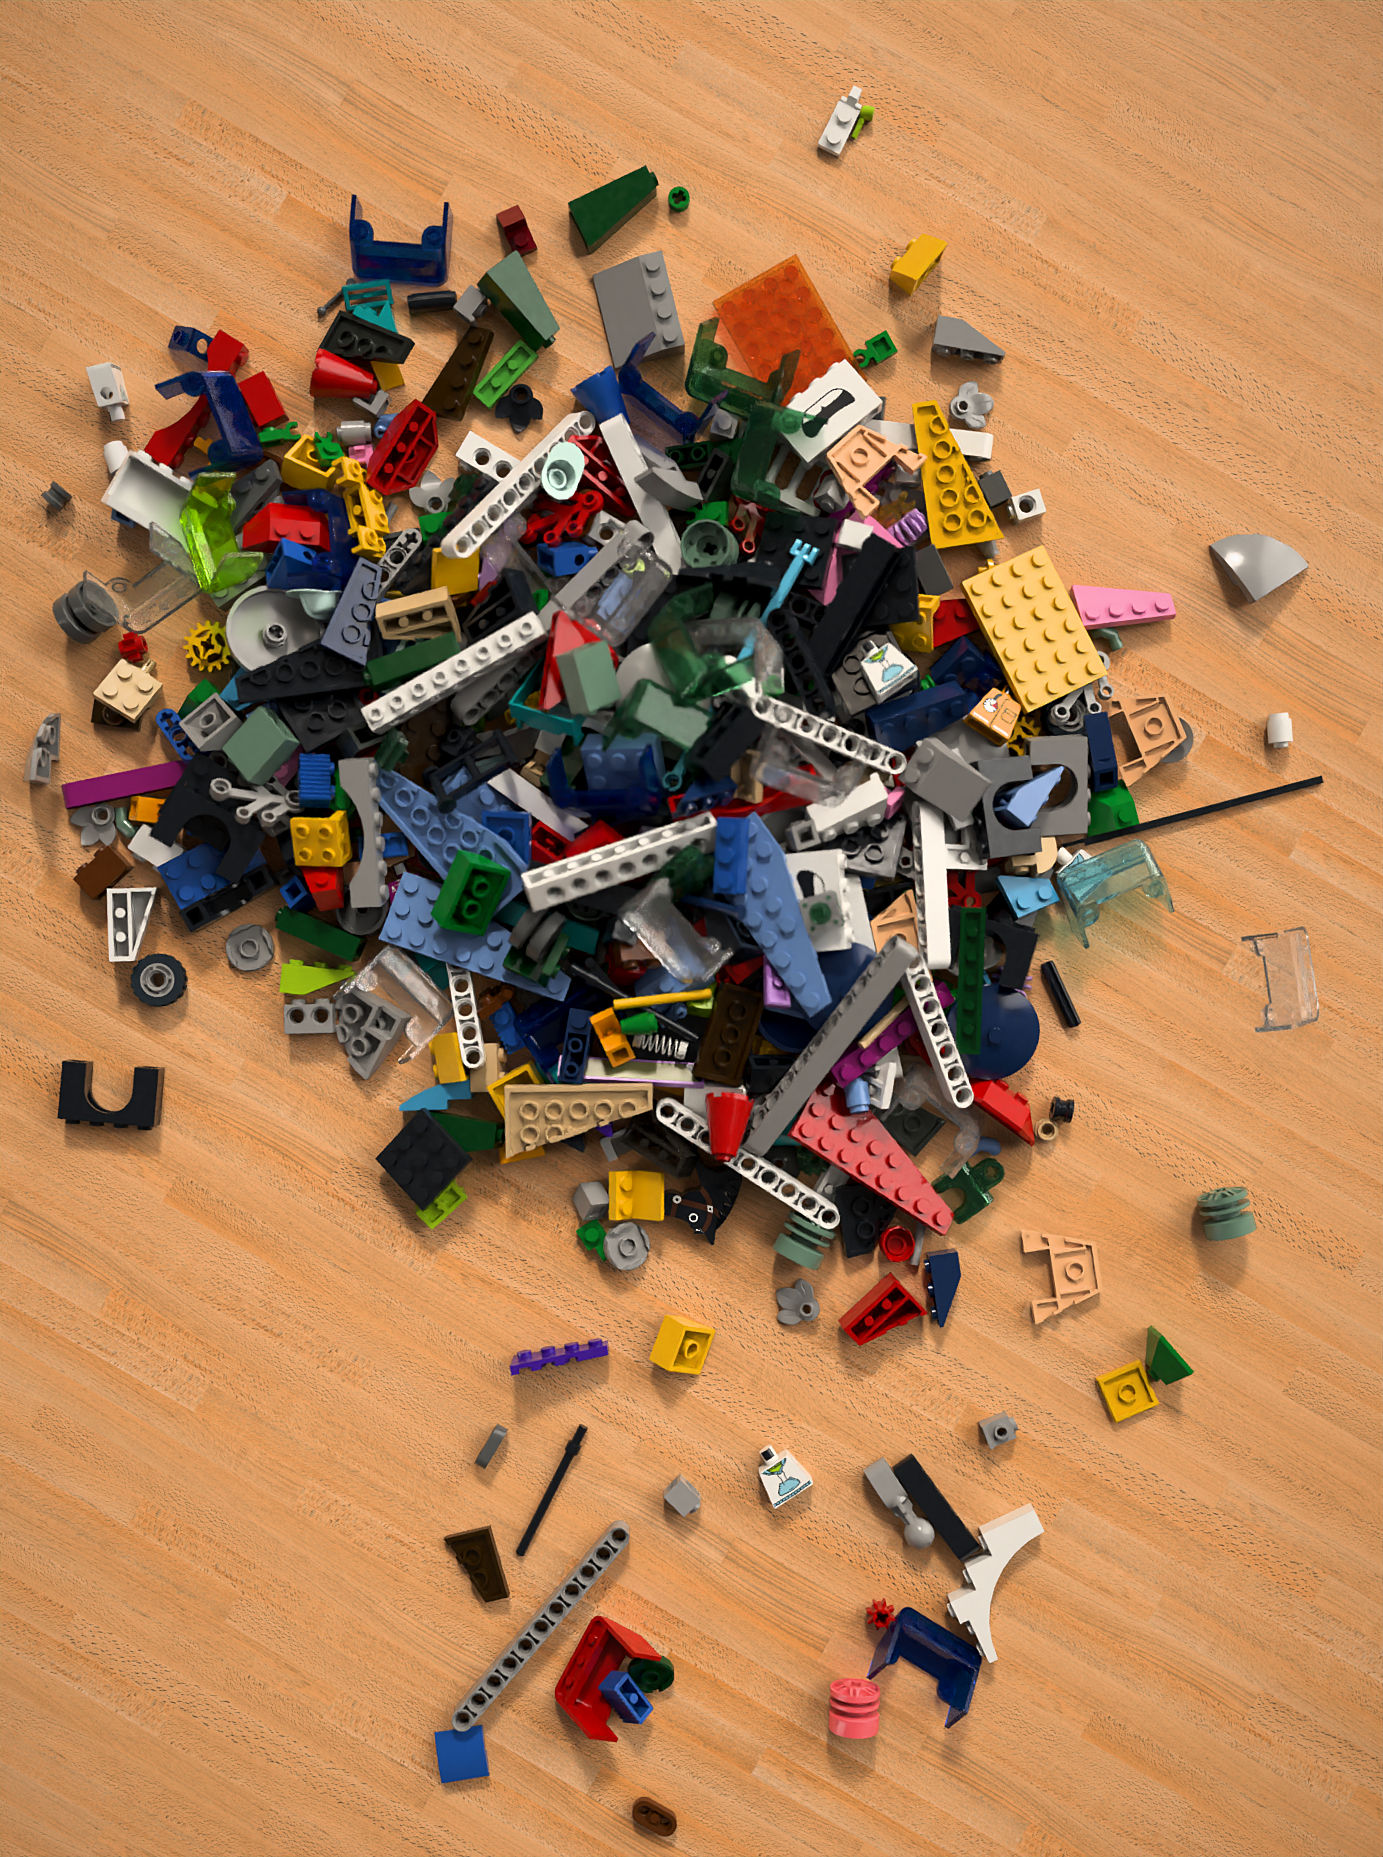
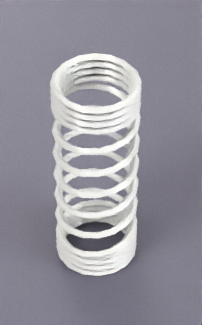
M656 1034L652 1046V1036H648L645 1046V1035L634 1036L633 1047L639 1049L642 1043V1049L644 1050L649 1041V1051H651L656 1041L655 1053L659 1051L662 1044L661 1053L663 1055L669 1044L668 1056H671L675 1047L674 1057L681 1060L685 1058L688 1042L686 1041L680 1042L677 1052L678 1039H676L670 1052L671 1037L668 1039L664 1049L665 1036H663L657 1049L658 1034Z

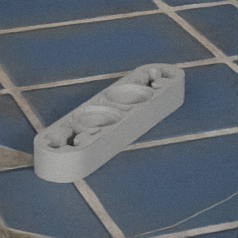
M410 528L402 532L377 563V566L383 568L382 572L389 575V579L386 582H380V590L378 591L375 606L395 583L398 576L411 563L414 556L422 549L423 539L418 530ZM415 537L417 543L415 544L411 542L408 545L407 539L409 538L412 540ZM395 554H400L404 557L403 562L400 564H393L390 560Z

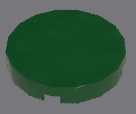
M660 1655L662 1657L660 1661L635 1657L627 1666V1672L642 1692L653 1693V1690L657 1689L661 1692L670 1687L674 1681V1666L669 1659Z

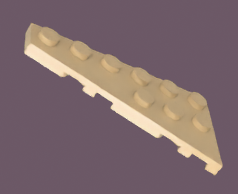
M652 1083L505 1085L506 1158L525 1150L536 1149L537 1146L549 1142L554 1143L586 1132L588 1129L597 1126L607 1125L609 1122L621 1118L625 1119L652 1110Z

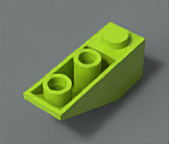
M290 959V963L282 964L279 992L306 995L358 975V971L352 970L351 965L338 964L337 968H328V963L314 962L313 966L304 965V960Z

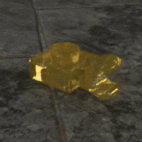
M906 491L899 494L898 500L891 504H885L879 509L877 522L884 529L901 520V515L911 512L915 508L916 502L914 500L910 503L903 502L908 496Z

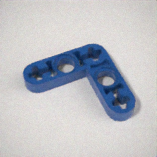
M163 709L157 714L156 722L160 730L186 765L194 757V755L190 756L185 748L188 746L193 753L200 751L208 757L213 752L201 751L178 724L182 720L173 709ZM169 718L174 725L172 728L165 721ZM179 733L186 734L183 740L174 741L175 735Z

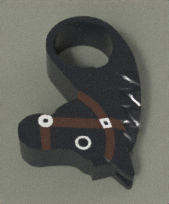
M709 1132L703 1133L701 1139L708 1135ZM692 1142V1156L700 1185L687 1188L683 1192L675 1189L665 1190L664 1214L686 1221L694 1229V1234H705L709 1243L714 1245L716 1230L727 1219L738 1196L742 1183V1174L728 1165L718 1166L716 1169L714 1166L705 1164L698 1156V1146Z

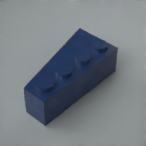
M955 680L880 704L864 712L869 740L900 753L915 745L917 741L924 740L969 714L966 693Z

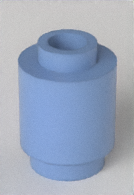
M857 1077L844 1087L846 1106L849 1108L850 1114L869 1112V1106L871 1105L868 1082L863 1081L862 1077Z

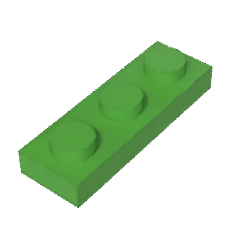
M520 339L474 388L472 394L485 407L491 410L499 399L505 395L539 358L538 355Z

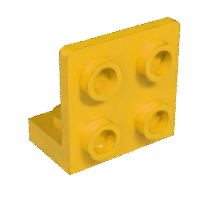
M919 594L921 621L888 626L901 650L930 653L933 650V614L940 606V596Z
M337 810L329 818L293 817L290 820L296 865L342 867L352 857L346 810Z
M630 1169L609 1171V1220L617 1221L633 1218L663 1221L664 1173Z

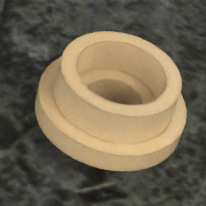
M1050 1118L1038 1120L1034 1126L1035 1136L1043 1142L1053 1141L1058 1135L1056 1122L1050 1120ZM1043 1126H1049V1133L1043 1134Z

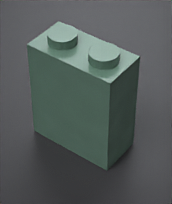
M607 640L589 642L556 656L571 714L582 713L583 717L591 716L597 713L596 709L610 708L614 706V701L622 698Z
M258 706L222 749L228 755V761L240 770V776L249 784L264 785L299 746L300 742L274 710Z

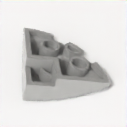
M1238 534L1218 540L1209 546L1234 586L1238 584L1250 604L1267 595L1309 566L1301 555L1289 545L1266 535Z
M61 713L49 714L36 732L27 754L23 782L45 785L51 782V761H59Z
M342 981L335 1009L339 1011V1024L336 1025L339 1043L344 1044L349 1054V1058H347L349 1063L364 1079L369 1080L389 1055L412 1016L374 993L350 982Z

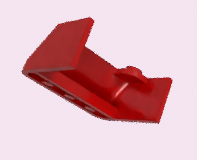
M595 1616L590 1621L556 1685L555 1699L589 1739L617 1743L619 1738L606 1724L611 1714V1705L609 1701H606L607 1697L601 1694V1690H598V1686L612 1670L618 1671L625 1656L630 1659L637 1657L660 1661L662 1657L641 1635L603 1616Z

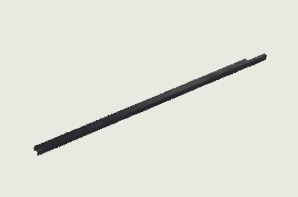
M1322 776L1061 845L1068 847L1084 842V846L1324 782Z

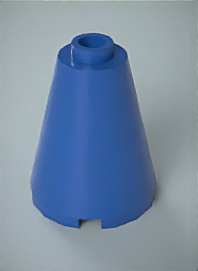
M611 365L570 389L574 397L588 412L592 413L599 424L621 413L627 423L630 424L617 377Z

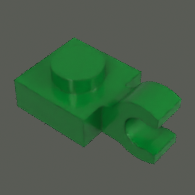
M294 421L289 422L284 430L282 428L276 429L275 427L263 429L261 433H258L260 448L284 445L285 442H298L301 439V434L292 435L290 433L291 429L298 428V423Z
M591 1220L577 1229L576 1232L588 1251L595 1247L603 1262L606 1261L603 1244L607 1232L599 1220Z

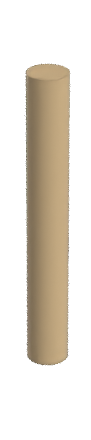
M906 995L857 1043L861 1049L865 1050L909 1006Z

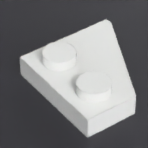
M897 1063L873 1066L858 1076L862 1077L863 1081L868 1082L870 1102L880 1109H889Z

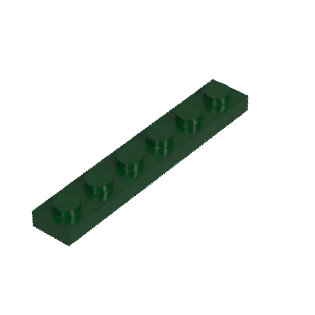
M961 907L956 1048L959 1054L980 1055L986 907Z

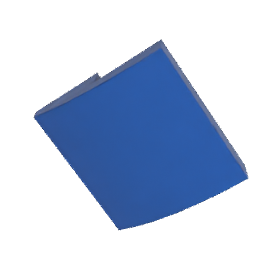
M483 1725L472 1726L464 1732L456 1729L434 1732L442 1783L490 1776Z

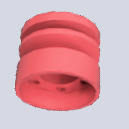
M854 1678L839 1679L832 1682L830 1685L831 1696L829 1697V1702L833 1707L829 1710V1730L836 1735L852 1739H863L876 1735L879 1731V1713L876 1710L880 1706L879 1686L868 1680Z

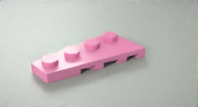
M1072 585L1070 589L1075 609L1086 630L1171 620L1176 616L1171 594L1080 585Z

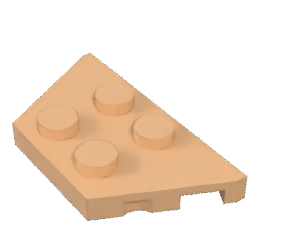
M910 889L905 891L869 922L877 953L894 935L917 948V953H919L917 907L913 890ZM928 970L930 978L933 981L931 970Z

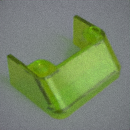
M198 473L180 509V526L201 589L205 594L217 593L251 579L264 557L263 552L241 553L229 518L235 510V500L231 497L230 489L237 477L236 473Z

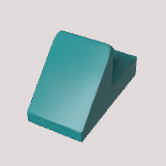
M389 301L385 303L379 316H377L378 313L367 306L363 309L357 305L352 313L354 316L399 334Z
M415 952L413 953L424 973H428L441 991L450 986L445 962Z

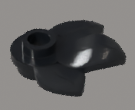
M517 384L511 388L509 395L499 399L495 409V416L498 419L509 418L514 430L521 433L528 427L531 418L542 420L543 407L541 402L533 397V392L529 386ZM520 393L526 395V398L522 401L517 399Z

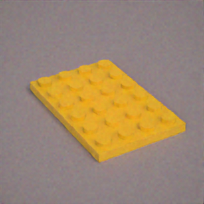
M1043 545L959 584L1018 703L1021 705L1024 715L1108 674Z

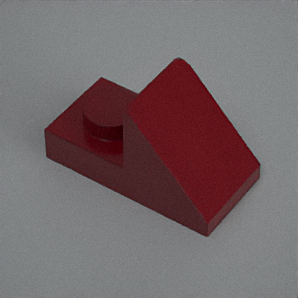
M518 205L496 214L512 252L517 250L520 256L523 257L538 250L528 228L526 218Z

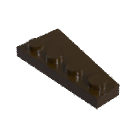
M469 327L426 394L422 403L436 413V417L462 422L495 335L490 329Z

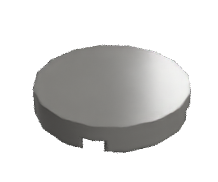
M245 924L238 926L230 933L225 949L227 958L232 965L241 970L251 972L260 970L269 964L274 955L275 945L273 937L268 930L260 925Z
M618 1223L609 1229L605 1236L603 1244L604 1255L609 1264L617 1269L627 1271L637 1269L645 1262L647 1253L650 1251L649 1236L644 1228L635 1223Z

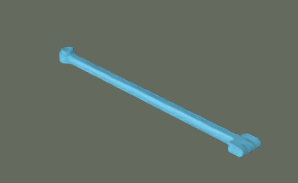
M799 539L795 541L789 552L790 556L794 557L780 582V588L774 597L770 599L737 657V660L744 668H746L769 627L767 623L769 612L775 608H780L804 564L812 566L819 554V549L814 547L810 555H807L811 545L805 543L802 550L799 551L803 542ZM712 703L675 768L663 778V786L671 793L679 792L683 788V777L692 763L688 758L702 733L707 734L712 724L709 720L712 715L717 716L719 713L713 710ZM678 780V785L671 788V782Z

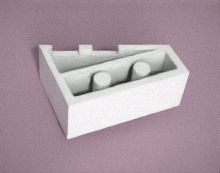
M877 772L870 775V781L858 787L856 783L848 786L850 791L838 797L832 794L806 807L804 820L814 819L820 841L828 842L838 835L844 833L851 834L861 827L867 825L874 826L883 820L889 796Z
M159 888L107 889L109 962L136 961L138 959Z

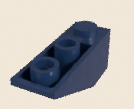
M1103 711L1083 716V735L1088 738V764L1091 768L1088 784L1094 792L1118 787V765L1108 712Z
M701 773L682 797L672 817L674 819L682 816L688 817L693 813L708 811L718 806H726L733 800V795L738 786L729 775L717 783L706 778Z
M570 1008L558 1081L583 1084L595 1037V1029L590 1020V1017L596 1015L594 1011Z
M955 1248L926 1252L927 1259L923 1260L925 1273L930 1274L931 1283H927L929 1298L933 1297L934 1306L930 1307L933 1321H937L940 1328L944 1327L961 1278L959 1257Z

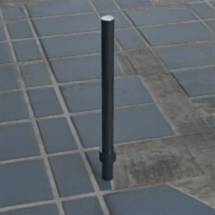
M572 963L568 969L569 972L583 979L585 984L592 988L595 986L618 1000L634 998L601 979L600 975L592 970L589 972L575 963ZM652 1007L634 1008L641 1013L647 1011L655 1013L658 1023L693 1043L697 1042L699 1034Z
M579 1424L572 1440L568 1441L565 1447L566 1452L515 1551L518 1555H525L574 1455H578L582 1447L580 1443L588 1430L585 1425Z

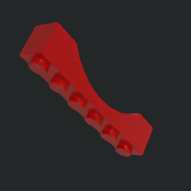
M219 329L207 348V377L197 402L179 421L154 432L143 452L152 457V460L159 464L162 463L172 470L178 469L183 464L184 454L188 448L194 446L193 443L197 439V434L201 427L204 428L208 424L213 408L220 405L223 399V392L233 384L236 378L235 373L248 360L249 350L243 343Z
M813 764L788 769L779 779L763 788L762 802L755 804L735 798L726 806H718L708 811L693 813L688 817L673 818V822L676 823L709 811L716 822L717 817L746 818L753 812H756L760 817L765 814L818 802L821 800ZM685 794L668 797L672 815Z

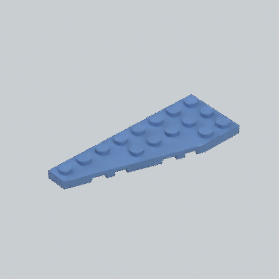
M374 759L379 768L376 784L381 792V800L378 804L444 880L459 849L480 854L512 872L493 916L524 890L521 889L523 883L521 874L526 872L527 864L505 839L456 809L447 814L440 813L437 809V802L439 801L437 797L392 770L389 773L384 764Z
M753 812L746 817L750 818L746 893L722 894L731 906L737 907L741 905L746 907L747 914L742 922L809 1017H812L832 1003L831 997L817 961L818 956L813 948L810 939L811 935L807 933L798 905L800 900L797 898L793 885L794 881L789 873L785 852L757 813ZM715 851L697 856L714 881Z
M404 871L380 934V941L564 1003L572 981L570 977L559 970L555 980L550 978L545 988L505 969L502 964L511 947V944L508 943L511 933L492 918L484 936L442 928L431 916V911L443 884Z

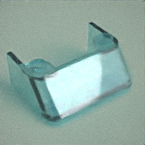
M1140 839L1129 841L1067 867L1057 876L1058 888L1071 931L1085 949L1090 946L1084 928L1098 920L1100 915L1098 904L1142 886L1143 892L1148 897L1157 898L1169 913L1175 912L1167 881L1150 848Z

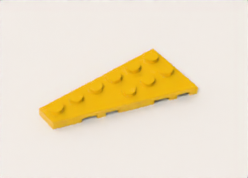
M930 400L912 403L918 455L922 453L927 456V460L920 467L931 545L934 544L938 550L1004 539L995 521V517L983 497L984 495L937 401Z

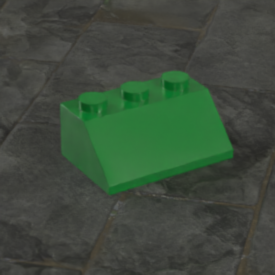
M458 849L431 911V916L442 928L484 936L512 872L480 854Z

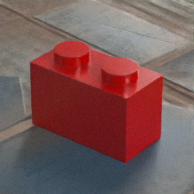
M264 371L238 383L241 389L238 395L243 405L249 406L252 413L248 415L255 428L259 426L263 430L268 427H276L290 420L269 377Z

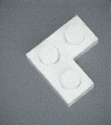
M973 825L961 829V845L945 844L946 869L987 870V859L979 860V855L976 852L975 845L977 839Z

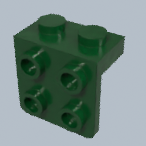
M561 932L557 941L537 963L526 955L528 944L520 950L511 945L502 966L546 988L549 979L555 980L561 966L557 965L559 959L564 960L570 949L567 942L570 936Z

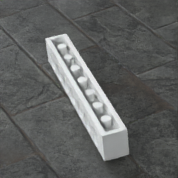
M469 431L455 455L459 461L458 465L467 472L474 470L480 476L486 473L499 483L504 479L498 476V471L501 468H508L511 472L521 462L472 431ZM485 455L489 457V462L486 465L477 464L480 456ZM540 484L521 504L532 510L535 507L533 498L537 494L546 492ZM553 497L550 499V501L572 506L574 504L573 501L568 499L565 501ZM542 510L540 515L545 518L554 514V512ZM601 510L596 516L591 532L582 540L592 547L596 544L603 548L611 539L603 540L600 537L603 530H611L614 537L626 524Z
M532 611L362 708L361 711L371 730L381 735L549 639V636L539 617Z
M709 811L521 874L527 898L535 912L612 885H617L620 882L664 869L679 862L715 851L717 822Z

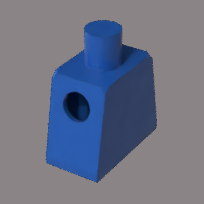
M281 538L265 568L267 587L286 590L308 589L313 579L326 580L328 568L319 565L315 550Z
M577 541L560 542L553 548L548 547L546 543L537 544L538 568L553 576L578 573L598 553L596 547L588 548Z

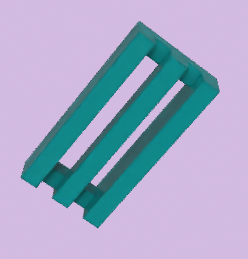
M389 278L343 285L341 287L347 312L354 311L357 305L364 309L365 306L370 308L384 306L387 301H389L390 305L394 304ZM379 286L386 287V289L348 295V291ZM387 295L388 299L350 305V300Z

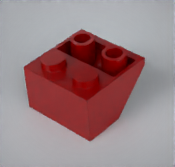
M539 821L532 829V860L549 865L566 860L564 848L571 841Z

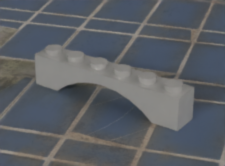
M374 757L346 758L338 761L340 784L356 805L364 830L362 860L355 876L349 883L351 908L380 907L387 903L389 899L388 885H385L384 876L387 874L386 861H383L382 851L385 850L384 837H381L380 827L383 825V816L379 812L378 802L381 800V792L376 784L379 768L378 764L374 761Z

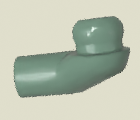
M1114 627L1091 629V634L1095 639L1103 637L1108 640L1112 651L1124 647Z
M127 807L115 808L117 830L126 838L133 839L140 826L132 825L128 821Z

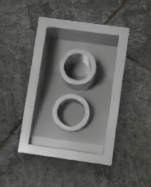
M925 738L904 771L898 777L901 782L916 794L962 823L965 822L992 783L942 742L934 738Z

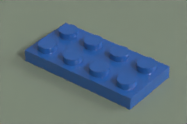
M231 838L222 852L204 842L157 867L180 910L233 883L215 873L229 849ZM259 848L243 875L261 864H267Z

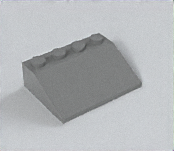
M662 250L634 257L592 275L615 370L685 353V343Z

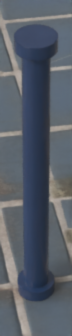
M649 882L646 887V892L730 915L738 921H743L747 914L746 907L741 905L735 907L676 890L672 892L652 882Z

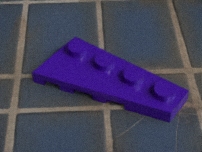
M596 1338L589 1340L588 1344L579 1345L578 1342H571L565 1344L564 1348L555 1349V1346H546L541 1348L539 1352L531 1353V1350L518 1351L517 1355L513 1356L510 1364L511 1376L520 1374L519 1369L528 1368L531 1371L541 1370V1367L546 1366V1363L550 1362L551 1365L559 1366L569 1363L570 1358L574 1357L575 1361H583L609 1355L608 1341Z

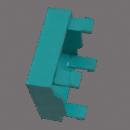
M542 656L509 702L511 717L517 719L516 725L520 729L525 723L529 727L557 736L564 733L573 736L574 744L578 746L584 737L581 726L587 719V717L582 716V713L575 714L570 721L524 706V702L538 682L540 683L539 691L541 690L546 656Z

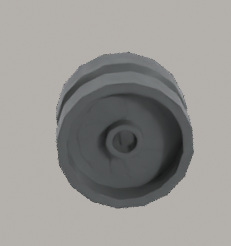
M80 581L68 593H64L53 603L52 610L59 626L69 637L81 644H90L101 633L106 632L117 623V614L110 599L101 589L88 581Z
M349 885L344 889V907L335 909L338 922L342 928L351 934L367 937L380 935L391 908L390 897L387 903L380 907H367L366 912L363 911L364 907L351 908Z
M530 906L520 918L508 939V943L518 950L526 947L528 944L526 955L536 963L545 956L555 943L568 920L558 911L548 916L550 907L534 912Z

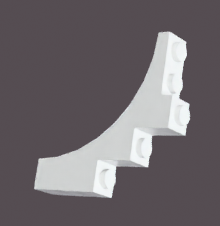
M1031 1503L979 1527L982 1535L978 1536L984 1551L963 1561L966 1569L962 1570L968 1585L947 1594L950 1603L946 1605L952 1618L957 1616L960 1624L966 1623L971 1636L976 1634L979 1642L975 1643L981 1657L986 1655L989 1663L998 1660L992 1643L989 1625L990 1603L994 1587L1003 1568L1012 1556L1029 1540L1045 1532Z

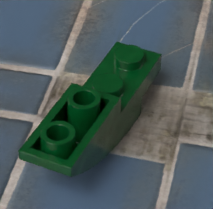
M760 436L719 442L709 440L665 447V455L676 462L681 472L702 471L714 447L732 458L734 468L744 467V464L763 462L762 437Z

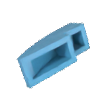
M470 1078L466 1081L443 1083L427 1088L401 1104L399 1111L420 1110L421 1108L444 1110L450 1108V1100L472 1099L474 1092H470Z

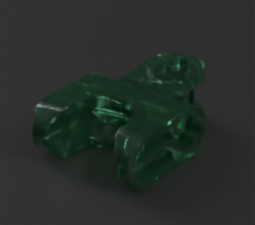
M688 845L662 866L660 875L652 879L646 886L647 893L654 895L657 900L655 903L657 909L663 911L671 908L687 893L695 894L714 879L715 857L708 854L703 855L698 847Z
M985 1158L973 1167L965 1159L936 1178L931 1183V1186L939 1194L949 1188H960L963 1190L964 1201L953 1212L955 1214L953 1217L954 1222L962 1224L994 1200L989 1190L1003 1180L1005 1172L1003 1166L994 1158ZM989 1166L995 1168V1174L993 1176L987 1174V1168Z

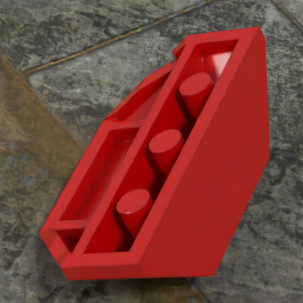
M414 399L393 418L369 458L365 480L367 484L385 496L415 487L439 447L436 413L419 400Z
M571 435L566 442L575 444L581 450L585 462L578 487L582 490L591 489L601 493L604 499L603 508L633 517L637 512L636 507L606 441L597 435Z
M269 502L243 526V551L273 554L281 538H285L315 550L317 558L341 560V535L317 507Z
M562 610L552 614L537 710L541 712L550 709L567 697L556 656L584 645L583 638L565 611Z
M969 1078L974 1096L972 1103L1032 1147L1035 1141L1029 1100L1020 1092L1015 1094L1008 1089L1010 1086L1002 1079L985 1080Z

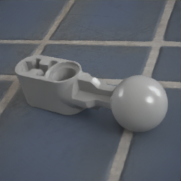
M881 1457L863 1469L887 1508H890L893 1514L900 1517L906 1525L904 1528L906 1542L915 1549H925L930 1546L935 1537L932 1524L927 1519L916 1516L912 1510L913 1503L909 1499L907 1491L886 1459Z

